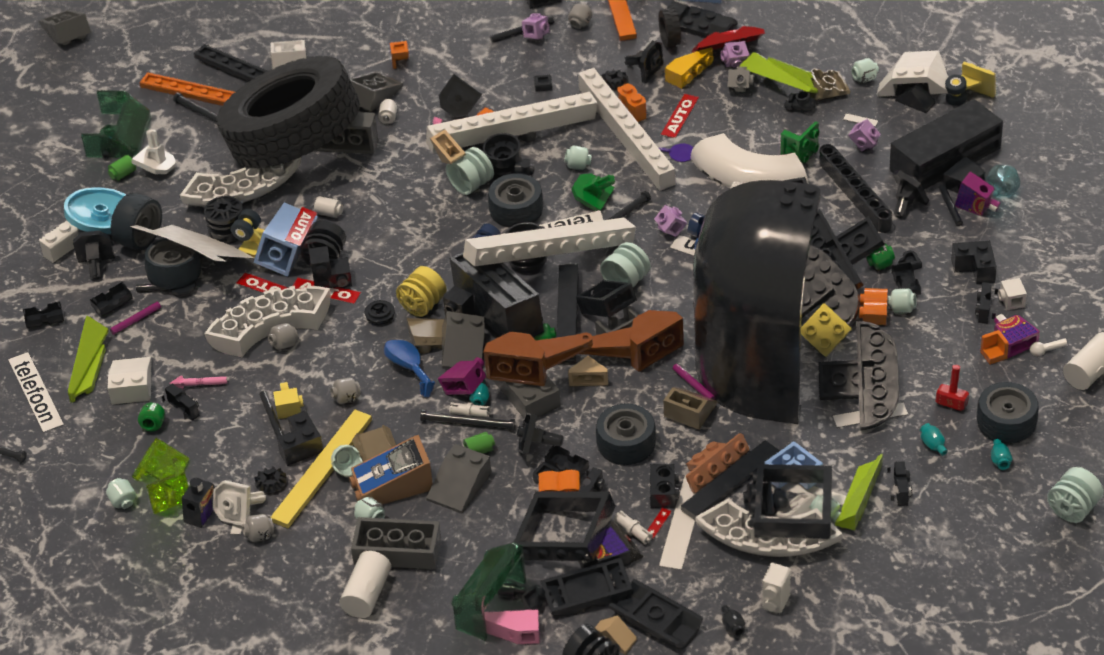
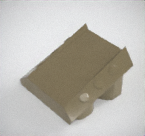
M816 68L811 70L813 76L811 80L814 88L818 89V93H809L810 97L814 98L815 101L850 94V89L839 71L827 70V72H823Z
M406 319L411 341L419 353H429L435 347L442 349V325L444 319Z
M385 425L362 434L356 433L352 439L354 447L359 451L363 462L396 446L390 428Z

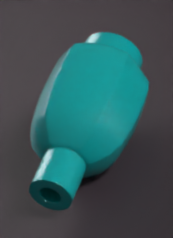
M485 380L470 394L469 400L474 405L484 406L488 401L489 388L485 385Z
M929 423L924 424L920 428L922 441L930 449L938 451L941 456L946 455L948 450L944 446L945 438L941 431Z
M995 439L991 450L992 461L999 469L1006 470L1012 462V454L1000 439Z

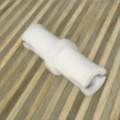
M451 402L449 407L451 415L489 418L491 413L490 406H479L473 403L461 404Z
M623 511L615 515L614 522L626 529L627 534L635 536L644 545L651 541L653 534L643 528L638 520H633Z

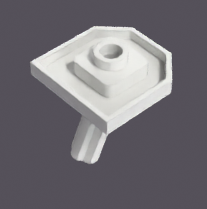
M155 129L147 130L146 134L149 145L132 159V164L153 174H167L175 167L176 161L173 155L164 151L163 144H159L157 131Z
M225 480L213 489V510L221 521L242 526L245 524L246 518L250 516V505L260 504L266 500L264 492L250 493L251 486Z

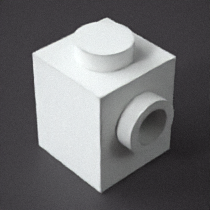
M1020 278L1001 281L998 297L1000 301H1003L1006 310L1026 307L1027 293Z

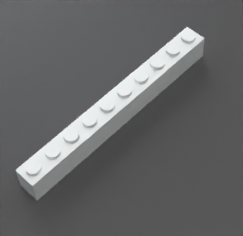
M594 68L578 73L579 90L582 93L590 92L597 101L596 111L658 190L661 191L676 185L675 168L599 73Z
M590 92L430 125L427 126L426 144L432 153H437L430 138L443 130H446L460 147L484 143L489 137L499 133L517 136L592 120L596 116L597 101Z
M625 218L465 239L463 257L472 265L481 266L620 246L625 242H634L636 226Z

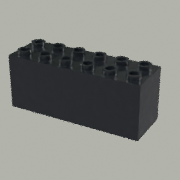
M973 99L891 142L889 170L892 173L895 170H900L908 176L915 177L925 190L943 180V174L964 156L975 163L1001 149L1003 120Z
M464 252L450 257L454 286L473 294L475 314L484 317V322L499 336L509 332L530 334L534 338L544 333L539 294L503 262L474 266L463 257Z

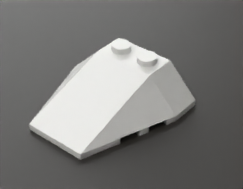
M904 52L880 82L877 96H895L897 85L908 83H928L930 94L948 93L945 88V81L948 75L940 52Z

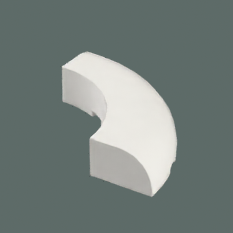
M724 133L701 140L694 146L691 152V160L701 172L705 171L709 174L710 179L722 182L723 186L731 188L734 181L740 183L759 180L783 181L805 177L808 183L805 169L795 153L785 155L753 153L732 143Z
M301 158L266 168H243L230 172V175L227 176L196 172L180 194L181 201L184 204L205 207L210 200L219 196L236 197L241 203L251 201L273 191L286 182L301 165Z
M290 286L281 291H278V288L263 292L264 295L256 298L253 296L240 301L239 306L226 310V314L222 318H217L205 332L207 342L222 353L243 357L255 343L270 334V329L273 326L289 323L296 329L318 330L329 309L330 288L307 286V288L295 289V286Z
M729 498L695 517L697 525L718 541L740 551L762 556L789 557L804 555L827 548L842 539V533L832 523L830 539L754 537V527H750V516L753 515H750L749 511L739 507ZM815 508L804 514L792 516V519H822V513ZM761 515V518H779V517H768V516H762V515Z

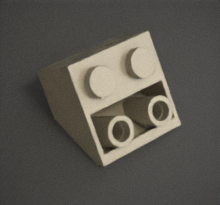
M672 387L663 400L664 417L700 429L717 405V401L683 388Z

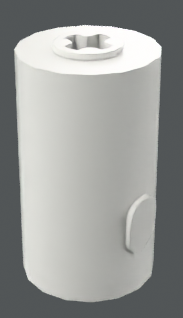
M1104 332L1094 336L1063 367L1064 377L1068 383L1077 389H1088L1104 373Z
M365 551L359 556L340 598V606L347 614L357 618H366L371 615L391 570V563L384 555L374 551Z

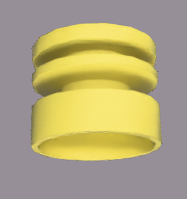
M420 266L397 287L396 296L400 304L409 313L423 317L444 297L447 288L444 280L437 272L429 267Z

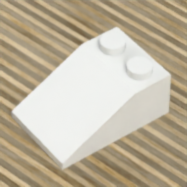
M304 40L270 43L273 69L288 62L306 58Z
M151 357L112 361L108 374V392L112 405L150 401Z

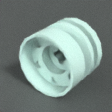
M476 147L466 150L465 156L452 164L446 165V174L449 181L457 191L464 195L472 193L494 176V169L489 158Z
M630 242L622 243L600 265V272L604 280L631 283L632 287L647 275L651 269V263L646 253L640 247Z
M1073 467L1052 487L1047 494V500L1052 510L1059 517L1068 522L1078 523L1101 500L1104 489L1101 482L1090 471L1080 467Z

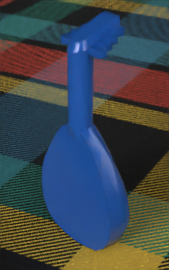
M404 340L387 341L384 345V355L393 363L413 370L422 381L419 384L420 394L424 397H430L435 381H431L419 367L420 354L416 347Z

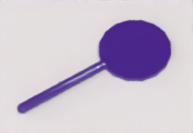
M680 143L674 145L671 149H659L662 152H669L670 157L675 161L686 162L691 160V152L694 147L689 144Z

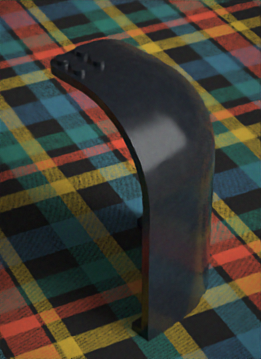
M759 180L743 183L732 187L718 196L710 205L704 217L693 260L695 368L700 384L715 396L717 403L723 407L728 406L734 409L735 413L743 416L798 424L802 406L800 405L802 299L809 245L821 193L820 188L816 185L778 180Z

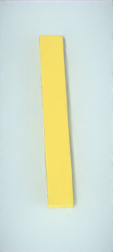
M358 410L352 412L270 518L273 523L285 528H289L333 472L334 469L331 464L333 451L340 445L348 444L353 446L352 439L356 433L362 434L372 421L371 415Z

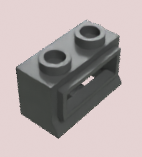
M627 306L623 309L624 317L620 320H617L615 315L608 318L607 327H604L597 320L595 321L596 335L632 327L633 319L638 315Z

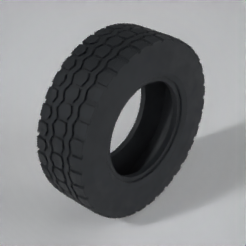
M313 56L275 67V69H271L246 83L245 86H242L225 101L217 114L216 121L232 156L240 165L248 168H266L301 158L333 140L357 116L360 101L343 64L338 59L330 56Z

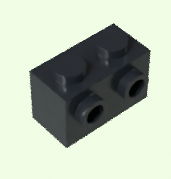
M453 286L444 294L445 315L447 311L475 315L472 293Z

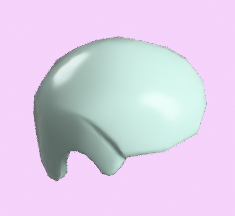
M348 444L340 445L333 451L331 456L333 469L345 477L352 476L351 468L363 462L359 451Z

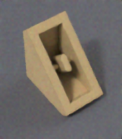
M446 130L430 138L442 163L452 164L466 155Z
M590 356L585 357L568 370L569 386L608 385V369Z
M619 616L601 620L595 627L603 636H607L620 646V653L624 655L627 654L637 641V637Z

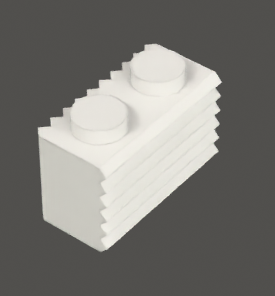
M65 221V223L60 224L59 227L47 233L45 237L39 239L43 257L53 263L74 248L73 240L79 235L77 227Z
M775 563L770 564L766 576L762 579V607L764 609L782 613L791 592L790 568Z

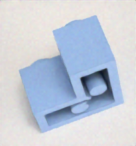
M794 441L765 461V464L823 465L821 461ZM771 482L776 488H781L787 484L786 482ZM799 483V484H801L803 487H805L807 490H809L811 487H813V486H814L815 484H817V483Z

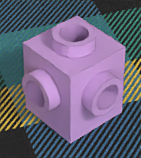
M534 13L529 18L523 20L524 37L541 39L545 34L549 33L547 16H540L539 13Z
M745 41L725 43L720 53L721 60L724 61L726 67H739L750 56Z
M866 119L856 124L848 136L863 151L867 148L872 149L875 147L881 134Z
M666 205L654 218L658 223V228L663 233H668L675 237L678 236L687 224L681 216L682 212L678 208H671Z

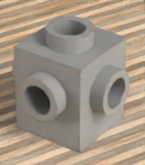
M736 67V70L729 69L728 88L735 89V92H745L746 89H750V85H753L754 75H751V71L747 70V67ZM740 77H744L743 81H738Z

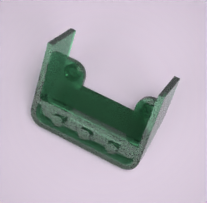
M97 90L101 113L120 115L116 125H105L101 128L99 134H81L86 157H102L103 151H108L110 153L109 158H122L125 155L134 158L140 152L151 119L150 110L126 91Z
M512 542L492 547L485 552L481 563L459 594H456L452 599L451 605L453 606L456 630L486 641L487 632L484 611L507 578L522 584L526 582L522 545Z

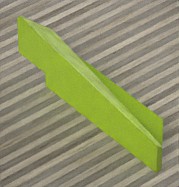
M753 52L739 66L747 67V70L795 88L818 93V89L814 88L811 79L813 76L811 72L771 57L766 59L760 54Z
M89 316L85 318L68 387L70 402H75V398L84 392L89 394L93 391L106 351L105 345L102 343L109 330Z
M880 454L876 460L858 467L841 513L835 521V526L851 530L856 529L883 465V454Z

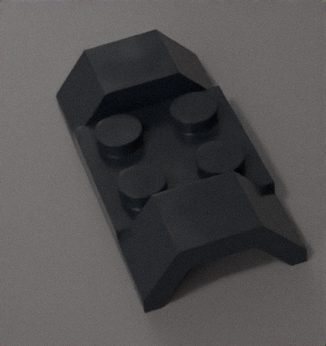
M672 1L667 9H676L681 32L706 38L714 32H726L731 25L736 26L738 24V21L732 17L695 6L690 7L676 1Z
M635 578L631 582L633 592L622 598L617 604L612 602L609 604L610 609L626 617L628 622L660 640L664 639L679 648H685L692 641L703 621L701 615Z

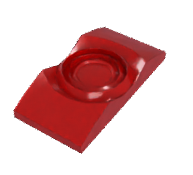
M742 26L737 30L722 33L714 32L704 38L691 51L694 53L710 47L713 50L723 48L725 43L731 41H745V43L755 41L764 35L765 31L757 27Z

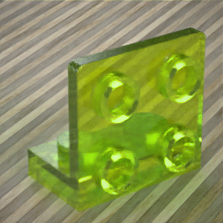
M155 438L131 477L138 481L142 475L147 476L149 474L168 487L173 488L187 465L189 457L160 439Z
M177 457L169 460L171 468L168 469L170 476L146 486L154 514L182 504V496L189 488L186 474Z

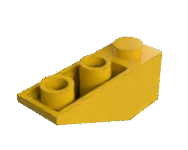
M706 48L674 59L665 67V81L681 89L685 87L708 65H711L713 62V48Z

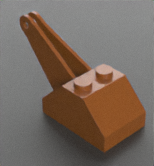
M648 310L633 319L632 327L592 336L593 346L579 354L631 358V366L640 372L684 345L683 317L673 311Z
M509 332L486 343L484 349L486 378L489 380L544 386L547 379L546 370L593 346L592 335L590 333H581L536 341L530 334Z

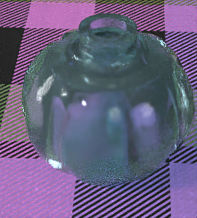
M995 165L986 176V182L995 189L994 196H1011L1020 187L1021 182L1018 172L1010 165Z

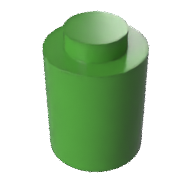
M125 155L108 166V174L112 179L119 181L134 172L136 165L132 164V158L129 155Z
M483 432L463 439V444L466 448L484 454L493 450L495 441L492 434L488 435L487 432Z

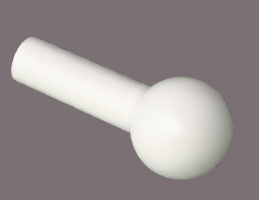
M1066 338L1046 344L1035 342L1030 347V353L1034 356H1042L1046 351L1068 346Z

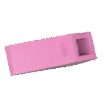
M538 610L474 613L476 630L516 644L540 643Z

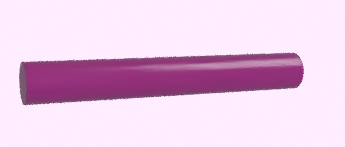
M157 301L111 327V333L114 335L161 308L160 303Z
M675 364L672 367L680 377L702 396L715 400V396L679 364Z

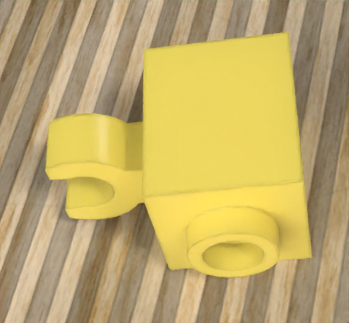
M288 382L280 383L281 391L273 392L278 419L301 412L300 407H304L302 395H298L297 388L289 389Z

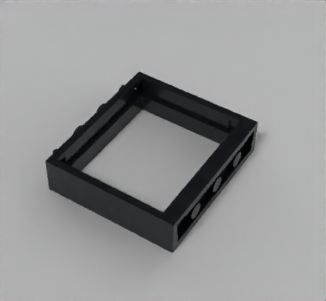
M758 464L757 472H753V485H756V487H752V499H755V501H751V514L755 515L750 516V527H754V537L830 539L832 466ZM763 482L823 483L822 519L761 518Z
M535 491L512 545L518 560L594 561L616 507L610 492ZM543 511L595 512L584 542H530Z

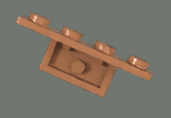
M737 434L727 443L711 442L706 445L702 452L693 455L692 459L686 463L691 472L685 476L692 492L697 493L749 451V446L743 434Z

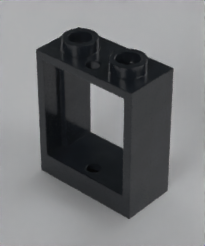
M602 280L576 296L582 314L608 318L637 301L631 283Z

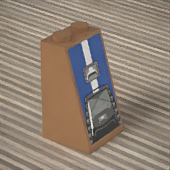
M419 435L413 436L352 467V476L349 477L352 489L356 488L357 490L354 491L357 502L363 498L371 497L382 505L428 492L433 484L430 461Z

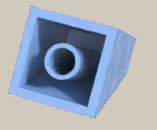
M283 203L262 233L254 263L288 277L301 254V247L304 243L303 240L301 246L285 241L300 211L299 208ZM315 216L312 224L316 222L318 216Z

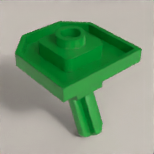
M592 173L580 174L571 188L575 200L594 211H601L615 188L612 186L616 182L615 176L607 175L601 178Z

